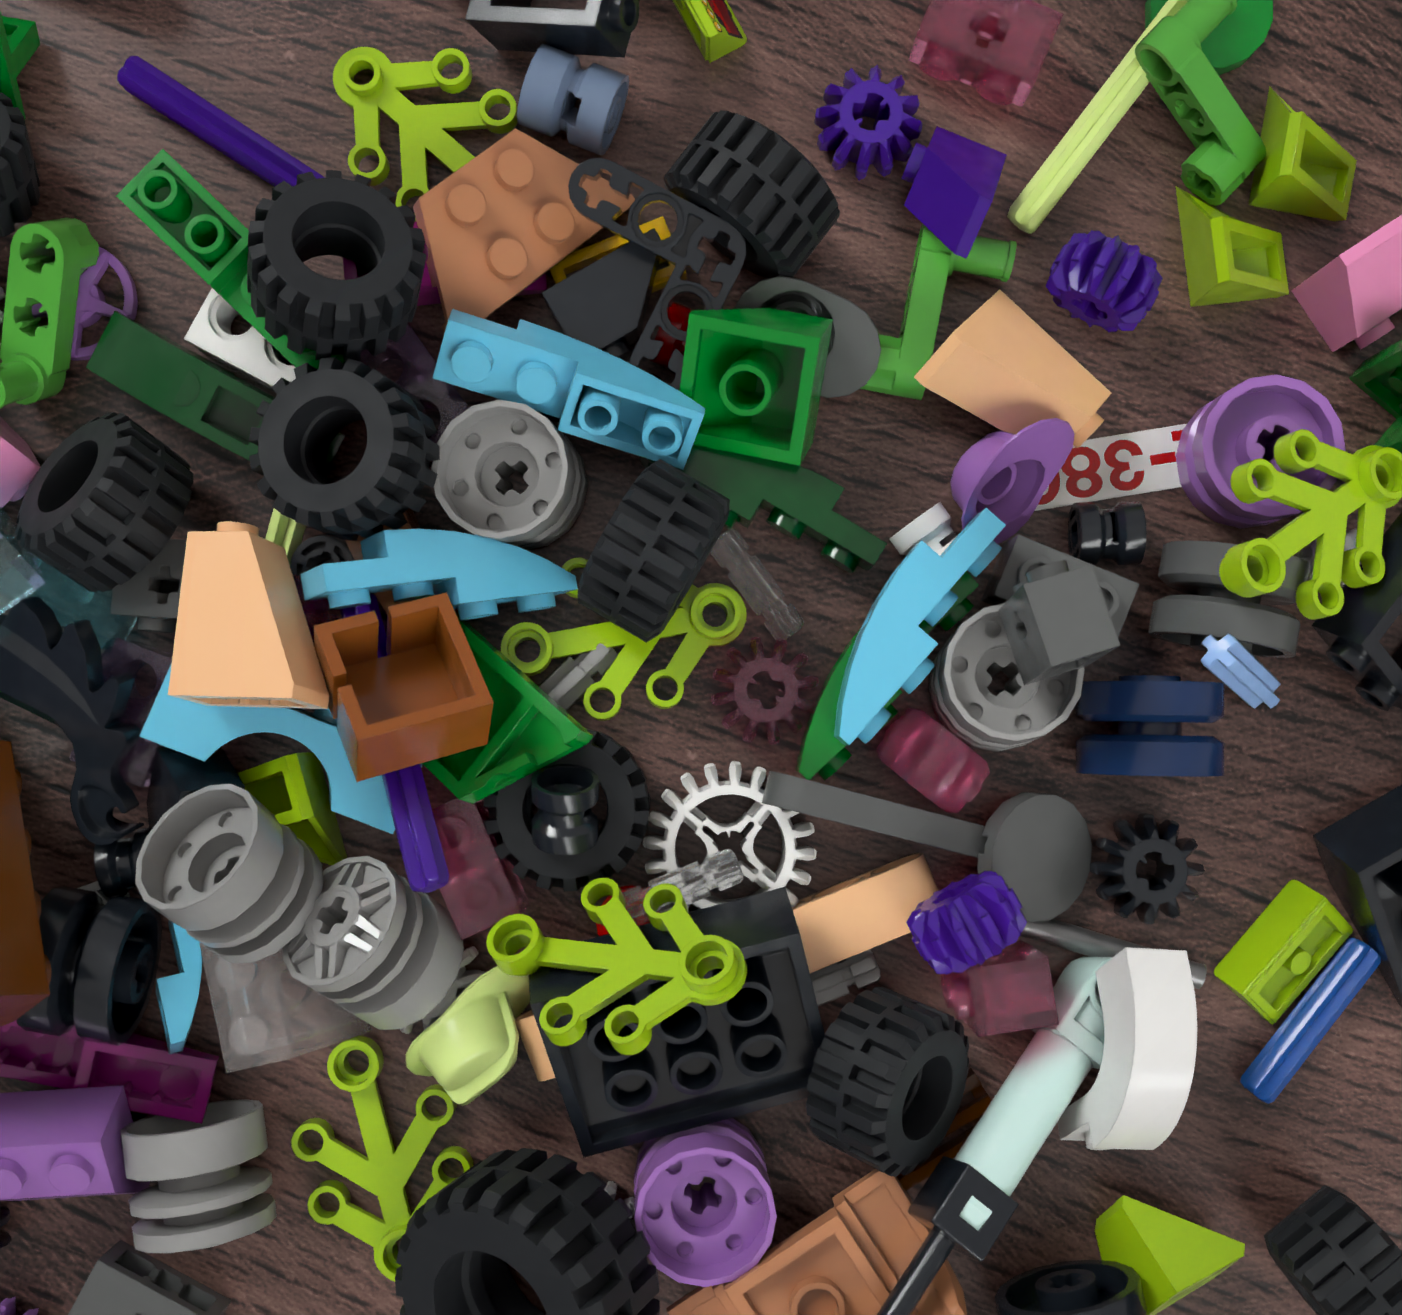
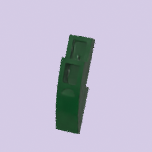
M114 311L86 368L160 413L250 461L249 456L258 453V446L249 442L251 427L260 428L264 418L256 412L262 400L271 404L275 397L234 376V373L122 313ZM341 432L336 434L329 445L325 461L326 474L347 436Z
M693 445L684 470L677 468L730 499L729 516L724 525L725 528L732 529L735 522L748 529L761 507L770 513L766 522L772 527L795 540H799L803 533L825 546L820 553L824 558L850 573H853L857 566L866 571L870 570L887 545L883 540L832 510L844 491V487L802 466ZM639 456L641 465L646 468L656 462Z

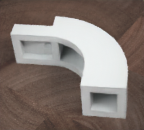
M1125 947L1095 971L1104 1020V1049L1098 1076L1089 1092L1066 1107L1057 1122L1060 1140L1085 1141L1086 1148L1090 1150H1154L1169 1137L1183 1113L1194 1074L1197 1051V1008L1187 951Z

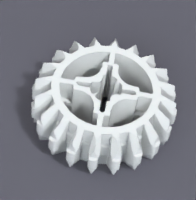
M738 761L730 762L728 769L729 780L718 781L717 769L714 763L705 764L704 772L709 784L698 788L694 777L689 772H686L681 776V782L690 794L682 800L674 791L666 789L661 795L665 803L674 808L671 816L660 811H651L648 820L656 826L665 828L664 836H645L643 846L651 850H663V857L646 862V873L657 874L667 871L669 878L659 884L666 883L678 887L688 907L692 904L699 910L741 899H722L705 894L711 885H714L717 880L729 873H740L762 887L748 896L785 887L790 879L800 885H809L811 881L810 874L796 868L795 862L796 859L814 860L816 859L817 851L809 846H797L796 838L809 836L814 833V825L811 822H800L793 825L790 818L799 812L762 803L764 790L760 787L765 780L766 769L757 766L752 772L750 783L740 781L742 768L741 763ZM719 795H741L755 800V803L747 812L745 811L736 821L727 824L713 820L696 807L703 801ZM771 813L777 821L782 837V855L775 873L755 855L753 850L754 838L762 828L763 822ZM682 822H685L695 831L707 848L705 859L690 880L682 872L676 855V837ZM752 822L743 833L744 838L740 846L745 853L746 859L755 868H750L742 860L732 863L731 858H729L728 864L719 862L708 873L715 864V857L719 850L716 842L713 841V836L703 826L709 827L717 835L726 831L728 837H730L731 831L741 833L746 825ZM786 888L791 907H795L799 900L791 890Z

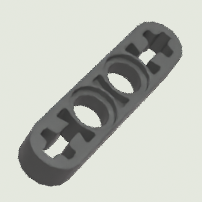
M769 771L762 799L763 804L978 858V852L984 854L985 843L988 838L982 836L985 828L983 825L774 771Z

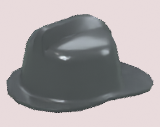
M785 276L763 279L745 290L733 308H774L833 319L821 390L822 397L833 398L850 395L865 386L877 370L881 354V344L878 329L867 312L850 300L801 279Z

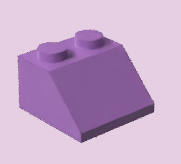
M124 1086L0 1093V1201L136 1194L148 1188L150 1182L127 1179L125 1174L120 1130L129 1123H132L133 1119Z

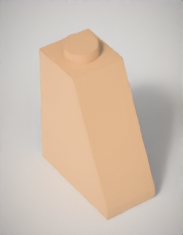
M1000 289L952 332L914 376L927 389L1004 432L1017 434L1023 428L1045 419L1058 418L1067 421L1075 433L1073 445L1076 448L1080 447L1104 422V419L1096 412L1111 395V392Z
M241 522L217 523L216 531L188 532L168 695L206 706L328 709L329 693L285 548L260 537L258 527Z

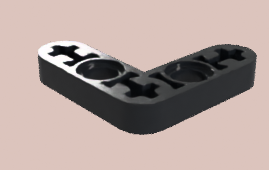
M592 158L576 167L571 174L568 188L570 199L582 216L675 265L663 293L630 357L629 363L639 368L640 362L644 357L655 360L664 345L662 341L651 339L657 326H660L673 339L686 342L687 331L674 327L668 318L669 303L675 296L680 293L689 292L696 294L702 299L706 310L722 309L743 267L746 257L745 240L741 233L727 221L613 161L604 158ZM602 172L611 176L609 183L611 189L626 199H629L631 186H635L643 191L630 207L626 226H622L614 221L622 213L620 207L605 200H601L596 209L587 205L589 195L582 188L586 178L597 181L601 177ZM661 202L669 205L674 210L678 222L676 230L670 237L655 241L642 233L639 227V218L646 206L651 203ZM722 234L730 239L727 250L735 255V260L731 265L720 262L716 266L710 282L722 284V288L718 296L714 297L701 284L681 280V277L687 267L691 268L697 276L699 275L706 254L698 249L699 244L703 239L708 242H714L718 235ZM675 348L669 360L668 368L676 373L675 379L670 386L679 390L684 356Z

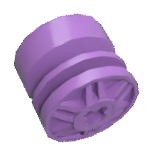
M729 1118L644 1142L638 1152L634 1172V1220L637 1232L643 1230L649 1243L650 1254L647 1257L653 1265H656V1269L678 1283L709 1287L733 1282L754 1268L772 1243L777 1214L763 1150L750 1130L735 1119ZM704 1176L712 1178L713 1184L704 1182L700 1191L691 1189V1184L699 1185Z

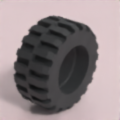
M521 1148L519 1151L506 1149L493 1153L433 1195L415 1211L408 1221L406 1233L401 1238L396 1263L401 1266L396 1271L395 1288L396 1296L403 1297L404 1302L400 1315H659L660 1300L654 1298L659 1293V1280L656 1265H649L647 1261V1256L650 1254V1246L643 1230L635 1231L628 1219L632 1212L621 1198L614 1201L604 1190L607 1185L606 1182L593 1172L582 1174L576 1170L577 1162L564 1156L554 1154L547 1159V1151ZM508 1264L516 1269L531 1285L541 1300L546 1314L535 1307L523 1294L515 1282Z

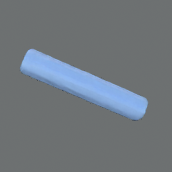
M1228 633L1219 641L1212 634L1204 638L1201 644L1208 650L1200 660L1204 667L1252 708L1255 709L1263 702L1270 708L1278 704L1280 699L1274 694V691L1280 686V682L1234 636Z

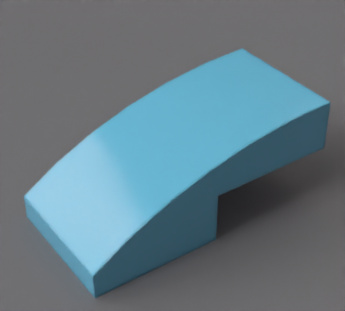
M169 920L168 925L179 974L157 979L155 992L170 1055L183 1051L191 1030L201 982L202 943L188 935L186 929Z

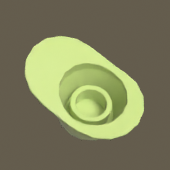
M496 966L479 976L433 1024L427 1027L411 1043L405 1054L406 1067L415 1075L434 1076L451 1100L458 1105L463 1106L471 1103L503 1078L517 1061L519 1033L515 1019L521 1015L530 1002L529 975H509Z

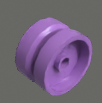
M1276 374L1249 378L1198 409L1182 430L1176 453L1179 481L1192 505L1214 522L1240 529L1268 525L1282 518H1288L1302 512L1269 498L1252 504L1240 501L1232 491L1230 483L1231 474L1237 466L1262 458L1268 460L1279 472L1330 490L1338 478L1313 467L1296 474H1288L1279 468L1273 452L1275 442L1280 437L1300 429L1311 431L1320 442L1346 451L1342 422L1328 399L1304 381ZM1295 446V450H1296V452H1297V455L1300 457L1299 451H1298L1297 447ZM1252 474L1253 483L1258 487L1256 478Z

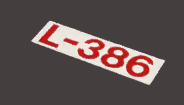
M1187 424L1088 439L1078 448L1073 445L1065 463L1044 491L1034 511L1182 487L1179 481L1176 453L1182 430Z

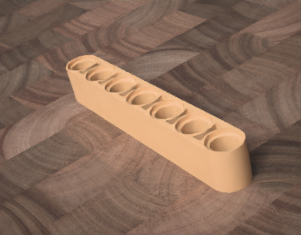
M916 853L892 861L804 897L798 901L795 907H792L800 932L809 973L818 971L911 932L906 923L911 913L916 909L918 903L933 896V892L939 891L924 853ZM530 1010L518 1016L515 1022L536 1077L541 1082L556 1077L533 1011Z

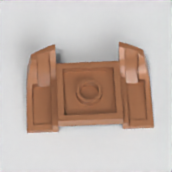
M874 1169L832 1197L835 1205L833 1208L765 1252L754 1268L733 1282L709 1287L699 1286L667 1307L666 1310L669 1315H877L930 1233V1230L908 1213V1209L913 1201L899 1179ZM948 1259L945 1260L911 1315H967L963 1289Z

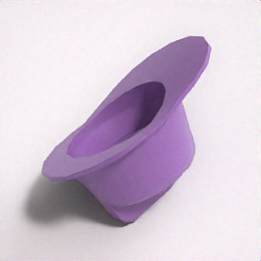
M1058 418L1040 420L1023 428L1017 434L1004 431L992 432L972 445L961 456L953 470L950 483L953 499L963 511L961 517L962 530L975 515L984 508H987L1006 524L994 539L997 544H1000L1013 536L1029 520L1039 504L1044 491L1059 472L1073 448L1075 433L1067 421Z

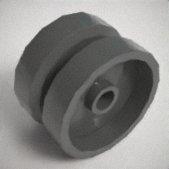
M1191 540L1171 541L1163 544L1158 577L1169 588L1192 595H1169L1153 602L1148 631L1152 637L1207 652L1208 650L1201 644L1205 637L1212 634L1219 641L1229 633L1253 656L1273 658L1296 656L1301 626L1300 621L1289 612L1266 605H1290L1296 603L1295 596L1298 586L1309 578L1310 563L1297 556L1290 557L1285 561V579L1277 590L1245 598L1229 591L1223 585L1219 574L1222 559L1227 551L1237 544Z

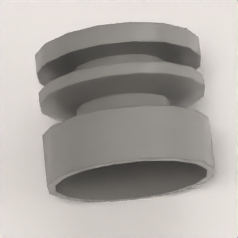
M495 400L473 405L450 421L436 443L440 446V460H433L431 471L438 474L434 485L436 498L452 521L474 535L495 539L525 550L548 546L571 529L584 508L588 481L583 458L563 432L558 431V428L548 418L526 404ZM515 471L524 475L523 479L529 485L521 494L513 490L514 486L508 479Z
M1005 603L983 608L964 621L945 641L933 661L935 666L931 670L928 687L934 713L951 735L972 748L995 752L1022 747L1046 735L1067 720L1081 697L1085 670L1083 667L1024 686L998 611ZM1002 671L1008 676L1009 680L1004 686L1005 690L995 696L987 687L992 681L991 676Z
M233 784L209 785L185 796L162 815L146 836L137 858L135 884L143 901L171 922L186 929L188 935L201 942L213 954L229 963H254L277 953L299 935L313 910L316 899L319 898L322 892L323 869L314 850L303 840L298 839L289 827L280 824L274 814L250 792Z
M370 856L349 857L323 871L322 892L319 898L316 899L313 910L299 935L283 947V961L293 978L335 1002L338 1006L379 1030L402 1029L423 1019L444 999L455 981L464 952L462 928L451 911L426 893L413 892L408 880L397 875L396 871L387 864Z
M239 1099L209 1102L202 1124L151 1115L129 1123L120 1130L126 1178L146 1182L158 1181L157 1184L137 1192L128 1200L131 1216L141 1218L132 1226L135 1250L145 1253H175L206 1249L253 1234L270 1225L277 1217L274 1198L271 1194L263 1193L273 1184L271 1172L268 1168L239 1166V1164L261 1155L268 1148L263 1104L260 1101Z

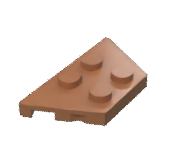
M516 128L419 197L413 206L417 226L422 229L425 243L428 247L426 263L432 287L438 288L445 317V323L442 325L443 333H445L452 309L487 319L604 229L582 216L570 199L568 188L570 177L579 164ZM602 177L597 181L586 178L582 188L589 195L587 203L589 207L596 209L598 203L601 200H605L621 208L622 213L618 216L620 217L630 209L635 201L632 194L629 195V199H626L615 193L609 185L610 182Z

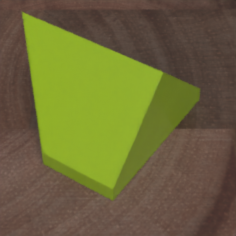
M1269 87L1260 137L1266 147V157L1254 170L1248 205L1330 221L1346 220L1357 160L1303 111L1295 112Z
M1175 186L1191 307L1277 298L1289 294L1281 233L1242 222Z
M313 752L286 755L237 773L245 786V790L250 792L269 809L280 824L289 827L298 839L308 844L314 850L320 862L332 866L347 858L335 812L331 811L329 790L320 760Z
M1125 1195L1120 1197L1096 1219L1095 1235L1101 1260L1115 1261L1132 1267L1141 1279L1147 1307L1146 1315H1156L1211 1281L1241 1259L1245 1252V1243Z

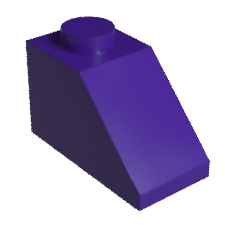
M937 126L928 147L916 142L901 179L911 183L912 187L904 206L954 254L967 259L993 201L1007 154Z

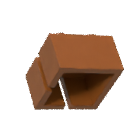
M447 592L388 607L386 653L388 656L378 658L379 620L375 610L314 625V647L329 693L328 707L333 719H337V731L356 782L488 744L494 702Z

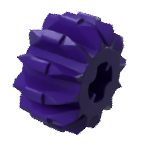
M878 64L871 68L867 81H863L858 73L851 68L844 75L843 87L830 83L826 87L823 96L826 105L816 109L814 119L815 125L823 129L818 135L817 140L820 151L836 150L832 160V166L835 171L844 168L849 161L856 163L854 172L858 180L866 177L870 164H873L877 172L885 177L892 171L893 159L907 162L913 151L910 141L918 139L922 130V122L913 117L920 104L918 95L900 96L905 83L902 75L893 78L888 84L880 82L882 73ZM862 117L875 119L873 125L875 130L861 128Z
M1091 230L1089 234L1074 233L1069 242L1062 247L1050 269L1051 275L1047 281L1046 288L1053 295L1052 300L1057 306L1067 309L1070 312L1071 318H1080L1086 321L1089 327L1093 325L1101 326L1108 332H1116L1118 329L1121 331H1133L1137 324L1145 318L1147 312L1151 310L1159 295L1158 288L1163 278L1156 269L1157 263L1154 259L1142 255L1139 252L1140 248L1138 245H1128L1122 242L1119 235L1110 238L1100 231Z
M983 871L978 875L970 874L957 882L952 881L942 890L933 892V896L918 903L906 923L913 935L911 939L924 960L928 961L937 974H950L952 972L962 973L976 964L982 965L985 960L992 956L1002 954V949L1017 942L1027 921L1021 910L1022 904L1013 888H1009L1003 877L996 872Z

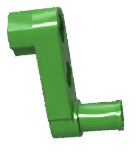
M1188 0L1174 16H1166L1159 21L1136 46L1135 55L1146 73L1147 79L1196 148L1181 165L1182 174L1180 177L1191 193L1199 196L1206 203L1218 206L1266 157V147L1201 48V43L1228 15H1231L1236 10L1237 0Z
M60 218L30 223L20 227L13 235L10 245L0 358L2 360L0 363V409L14 402L29 405L55 396L63 389L66 370L70 368L80 275L87 268L96 265L99 257L98 242L91 236L86 223L76 218ZM38 303L43 305L39 312H47V325L39 326L37 324L41 318L33 317L32 305Z
M922 223L916 245L899 338L879 334L881 354L877 370L867 384L860 389L922 400L926 387L921 385L914 376L933 355L947 276L950 277L953 271L1007 282L1014 264L1016 241L1010 240L1008 242L977 236L967 259L954 254Z

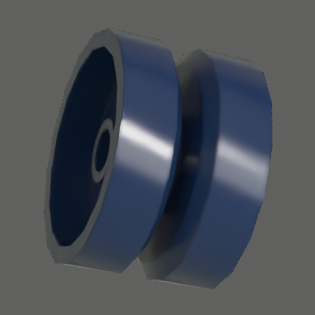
M1159 675L1119 676V681L1083 682L1081 697L1076 703V715L1090 722H1118V735L1086 734L1076 740V773L1128 776H1224V742L1215 736H1182V723H1215L1224 717V683L1181 681L1180 676Z

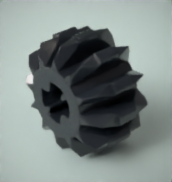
M1139 814L1135 823V829L1126 820L1119 819L1115 821L1113 827L1118 842L1099 837L1095 843L1099 850L1109 854L1107 862L1095 861L1090 863L1091 873L1109 876L1096 889L1098 897L1103 900L1116 898L1114 903L1115 914L1128 918L1136 911L1139 921L1145 924L1155 923L1159 909L1172 919L1180 916V907L1175 897L1181 896L1192 901L1198 898V891L1186 884L1187 877L1199 876L1205 872L1202 864L1186 861V858L1194 853L1198 847L1195 839L1188 837L1177 839L1179 835V824L1177 822L1166 819L1157 827L1154 816L1151 814ZM1146 858L1156 861L1155 875L1147 873L1145 875L1147 879L1136 875L1138 862L1146 864L1148 862Z

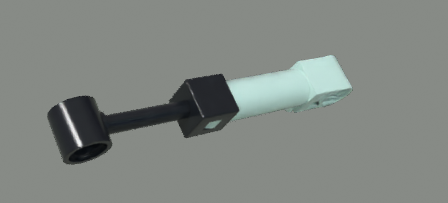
M1083 956L1072 960L1064 968L1055 986L1028 1026L1036 1033L956 1157L954 1159L946 1156L942 1157L909 1207L908 1213L929 1229L930 1233L877 1315H911L952 1249L980 1262L987 1256L1019 1205L1010 1198L1012 1192L1091 1068L1100 1069L1104 1049V1020L1095 971L1113 957Z

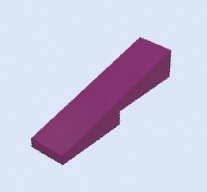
M16 1020L0 1027V1077L64 1089L123 1085L129 1108L132 1111L201 1124L205 1119L219 1056L184 1047L181 1052L169 1055L167 1042L135 1033L132 1034L127 1042L114 1046L85 1041L77 1035L75 1026L71 1031L61 1036L26 1031L17 1024Z

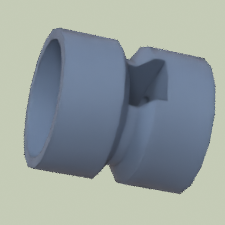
M542 44L532 58L525 75L517 107L518 124L548 136H555L561 130L565 131L569 144L598 155H604L615 136L623 114L629 89V75L597 63H593L587 69L581 68L579 56L547 44ZM577 98L582 99L580 108L574 107Z

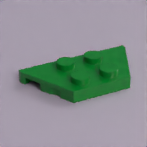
M459 620L494 702L488 744L422 764L459 800L474 804L587 745L593 738V735L467 621Z

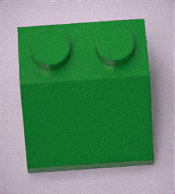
M774 308L692 310L689 313L680 392L705 408V414L693 445L800 466L814 439L833 319Z

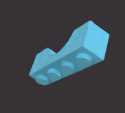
M170 665L140 733V737L205 762L221 746L243 735L266 732L288 736L305 745L322 763L329 781V804L331 811L390 834L394 833L395 826L382 775L356 782L337 731V719H333L329 707L328 709H315L311 713L301 708L202 705L168 695Z

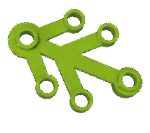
M357 47L343 54L333 71V84L338 96L346 105L354 109L356 145L348 155V165L355 177L356 174L370 178V186L378 185L387 178L390 164L380 147V110L399 126L403 186L397 192L396 207L405 206L410 198L422 196L429 191L427 151L452 173L475 158L445 131L488 129L496 134L508 133L518 123L516 101L509 92L502 89H493L485 93L481 100L476 102L414 105L399 92L403 90L440 87L447 93L456 94L467 89L472 81V70L466 55L454 48L441 50L435 55L433 61L391 63L384 53L375 48ZM455 63L463 67L462 73L457 78L447 79L441 75L443 68L448 64ZM365 69L374 71V76L369 83L358 85L353 82L354 76L358 72ZM500 103L509 106L510 112L504 119L494 120L488 116L490 108ZM373 155L379 158V165L374 171L365 173L359 170V163L364 157Z
M1300 429L1280 437L1275 442L1273 452L1279 468L1288 474H1296L1313 467L1345 483L1332 492L1279 472L1268 460L1262 458L1237 466L1231 474L1230 483L1233 493L1240 501L1252 504L1269 498L1301 510L1303 513L1267 539L1256 538L1231 547L1220 563L1219 574L1223 585L1229 591L1241 597L1251 598L1273 592L1282 585L1285 579V561L1317 538L1312 579L1302 582L1298 586L1295 596L1296 604L1301 614L1308 619L1317 620L1336 615L1341 611L1344 605V593L1340 586L1341 580L1350 588H1360L1376 584L1384 577L1385 561L1382 556L1385 514L1386 509L1395 506L1402 497V454L1394 448H1383L1377 445L1361 448L1355 451L1354 454L1320 442L1309 430ZM1295 446L1297 447V449H1298V451H1299L1300 457L1297 455V452H1296V450H1295ZM1252 474L1256 478L1258 487L1253 483ZM1358 509L1356 548L1344 551L1347 517ZM1318 592H1319L1320 595H1321L1322 604L1320 603V601H1319V599H1318Z
M581 557L572 558L565 562L562 568L568 572L574 568H585L588 560ZM709 583L699 588L692 584L679 605L680 608L676 610L661 634L647 643L610 621L547 633L538 624L523 622L512 626L505 633L501 642V653L526 676H534L543 672L549 666L551 659L596 650L599 643L606 646V648L624 646L603 678L591 684L586 689L583 697L586 713L595 720L607 721L614 718L620 711L621 695L661 638L686 634L666 669L654 672L646 684V696L649 702L657 708L669 709L680 702L684 693V682L709 646L727 645L740 635L746 623L747 612L743 599L733 588L720 583ZM578 589L566 592V594L573 598H578ZM711 605L721 607L726 614L725 623L718 627L708 625L702 615L706 607ZM525 640H532L540 646V654L532 662H523L516 656L518 645ZM660 678L671 679L677 687L676 695L668 701L658 699L653 693V684ZM598 690L609 691L615 698L613 708L605 713L595 711L590 704V698L593 693Z
M606 877L594 879L584 887L581 893V903L593 922L604 925L616 945L544 937L535 920L524 914H512L500 919L491 928L487 936L488 952L499 969L509 975L527 976L537 971L540 966L602 973V975L569 996L556 997L547 1002L542 1008L539 1016L540 1026L549 1040L558 1046H569L579 1041L586 1031L587 1018L646 980L668 981L635 1006L622 1005L615 1008L605 1020L604 1031L613 1048L623 1055L637 1054L643 1051L650 1043L652 1027L691 1002L712 1006L728 1001L740 991L747 976V964L738 946L717 935H703L688 914V906L680 889L675 885L666 883L659 884L647 892L643 900V908L652 926L660 931H668L681 952L653 949L626 910V901L618 884L613 879ZM612 896L611 900L605 905L594 906L600 898ZM675 902V905L669 911L664 913L656 912L662 904ZM523 947H526V948H525L523 951H521L520 953L515 954L519 949H521V948H523ZM716 968L722 969L717 975L703 979L708 971ZM569 1014L573 1015L571 1021L566 1026L554 1028L555 1022L560 1017ZM638 1023L636 1031L626 1037L618 1036L620 1030L625 1025Z
M355 1035L346 1038L332 1050L327 1062V1071L335 1086L351 1092L367 1157L335 1139L332 1126L321 1118H310L304 1121L293 1133L291 1146L299 1159L306 1162L318 1161L378 1196L383 1219L350 1202V1192L342 1182L326 1180L320 1183L311 1193L307 1207L310 1216L316 1222L324 1225L334 1224L372 1246L377 1268L386 1278L395 1282L396 1271L401 1266L396 1263L398 1255L396 1243L406 1233L408 1221L415 1211L424 1205L429 1198L457 1179L451 1178L443 1172L442 1162L448 1158L457 1159L461 1162L465 1173L473 1167V1160L470 1153L462 1147L449 1146L443 1149L432 1166L434 1180L411 1214L404 1187L438 1127L445 1125L452 1118L456 1111L457 1103L451 1100L440 1084L427 1087L419 1096L415 1106L416 1116L395 1151L376 1080L384 1064L382 1050L371 1038ZM360 1050L367 1055L369 1059L367 1070L357 1071L350 1066L348 1061L350 1051ZM430 1096L443 1098L447 1104L446 1114L442 1116L430 1114L425 1105L426 1098ZM315 1130L320 1133L323 1138V1147L318 1150L308 1148L303 1141L304 1131ZM325 1192L334 1194L339 1200V1210L330 1212L323 1209L319 1203V1195Z

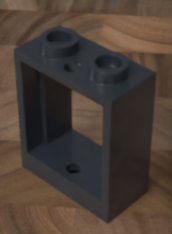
M470 0L465 20L497 50L536 52L542 44H547L573 55L625 58L631 32L638 23L640 0H587L585 10L530 7L532 0Z
M1402 512L1383 535L1382 556L1385 561V574L1382 580L1376 584L1360 588H1350L1344 584L1342 587L1344 605L1341 611L1336 615L1317 619L1312 624V627L1329 646V649L1326 651L1327 657L1338 667L1353 675L1358 682L1355 690L1364 700L1384 711H1388L1392 706L1402 709V644L1391 657L1379 642L1402 613Z

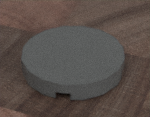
M1021 792L1002 802L987 820L982 836L988 838L985 843L984 854L978 852V873L994 871L1002 876L1009 888H1013L1021 902V910L1026 921H1049L1067 911L1083 891L1090 872L1092 842L1087 823L1074 804L1054 794Z

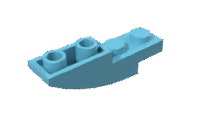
M452 309L432 377L433 379L500 400L526 404L535 411L560 418L558 431L653 461L661 459L673 467L684 470L705 414L703 406L679 390L638 367L589 344L522 319L519 320L517 329L455 309Z
M984 508L972 518L940 556L922 540L917 543L891 574L872 604L853 645L844 671L837 702L834 737L843 745H850L857 737L865 744L869 742L892 715L884 708L891 697L900 687L910 694L935 666L927 656L938 643L918 625L925 620L933 627L959 598L950 589L966 571L977 577L1002 549L994 539L1006 524L987 508Z
M431 529L383 530L360 541L363 560L321 564L300 574L304 601L328 598L330 609H344L370 604V593L392 591L394 602L417 600L447 592L453 608L458 609L459 620L497 615V604L517 602L518 613L556 607V595L578 589L575 575L525 549L478 535Z

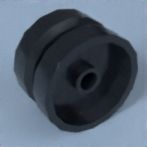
M65 886L51 889L41 900V915L39 919L43 951L51 963L50 995L16 1020L17 1024L26 1031L61 1036L71 1031L75 1026L77 1035L85 1041L119 1046L127 1042L138 1027L151 996L161 952L162 923L160 913L143 901V899L118 896L111 898L104 905L102 898L95 891Z
M1105 1260L1064 1261L1040 1266L1008 1280L999 1287L994 1297L998 1315H1146L1147 1312L1141 1279L1136 1271L1127 1265Z

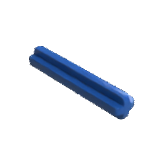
M1356 938L1346 940L1241 1076L1240 1082L1245 1089L1262 1102L1270 1104L1275 1101L1380 965L1381 956L1372 947Z

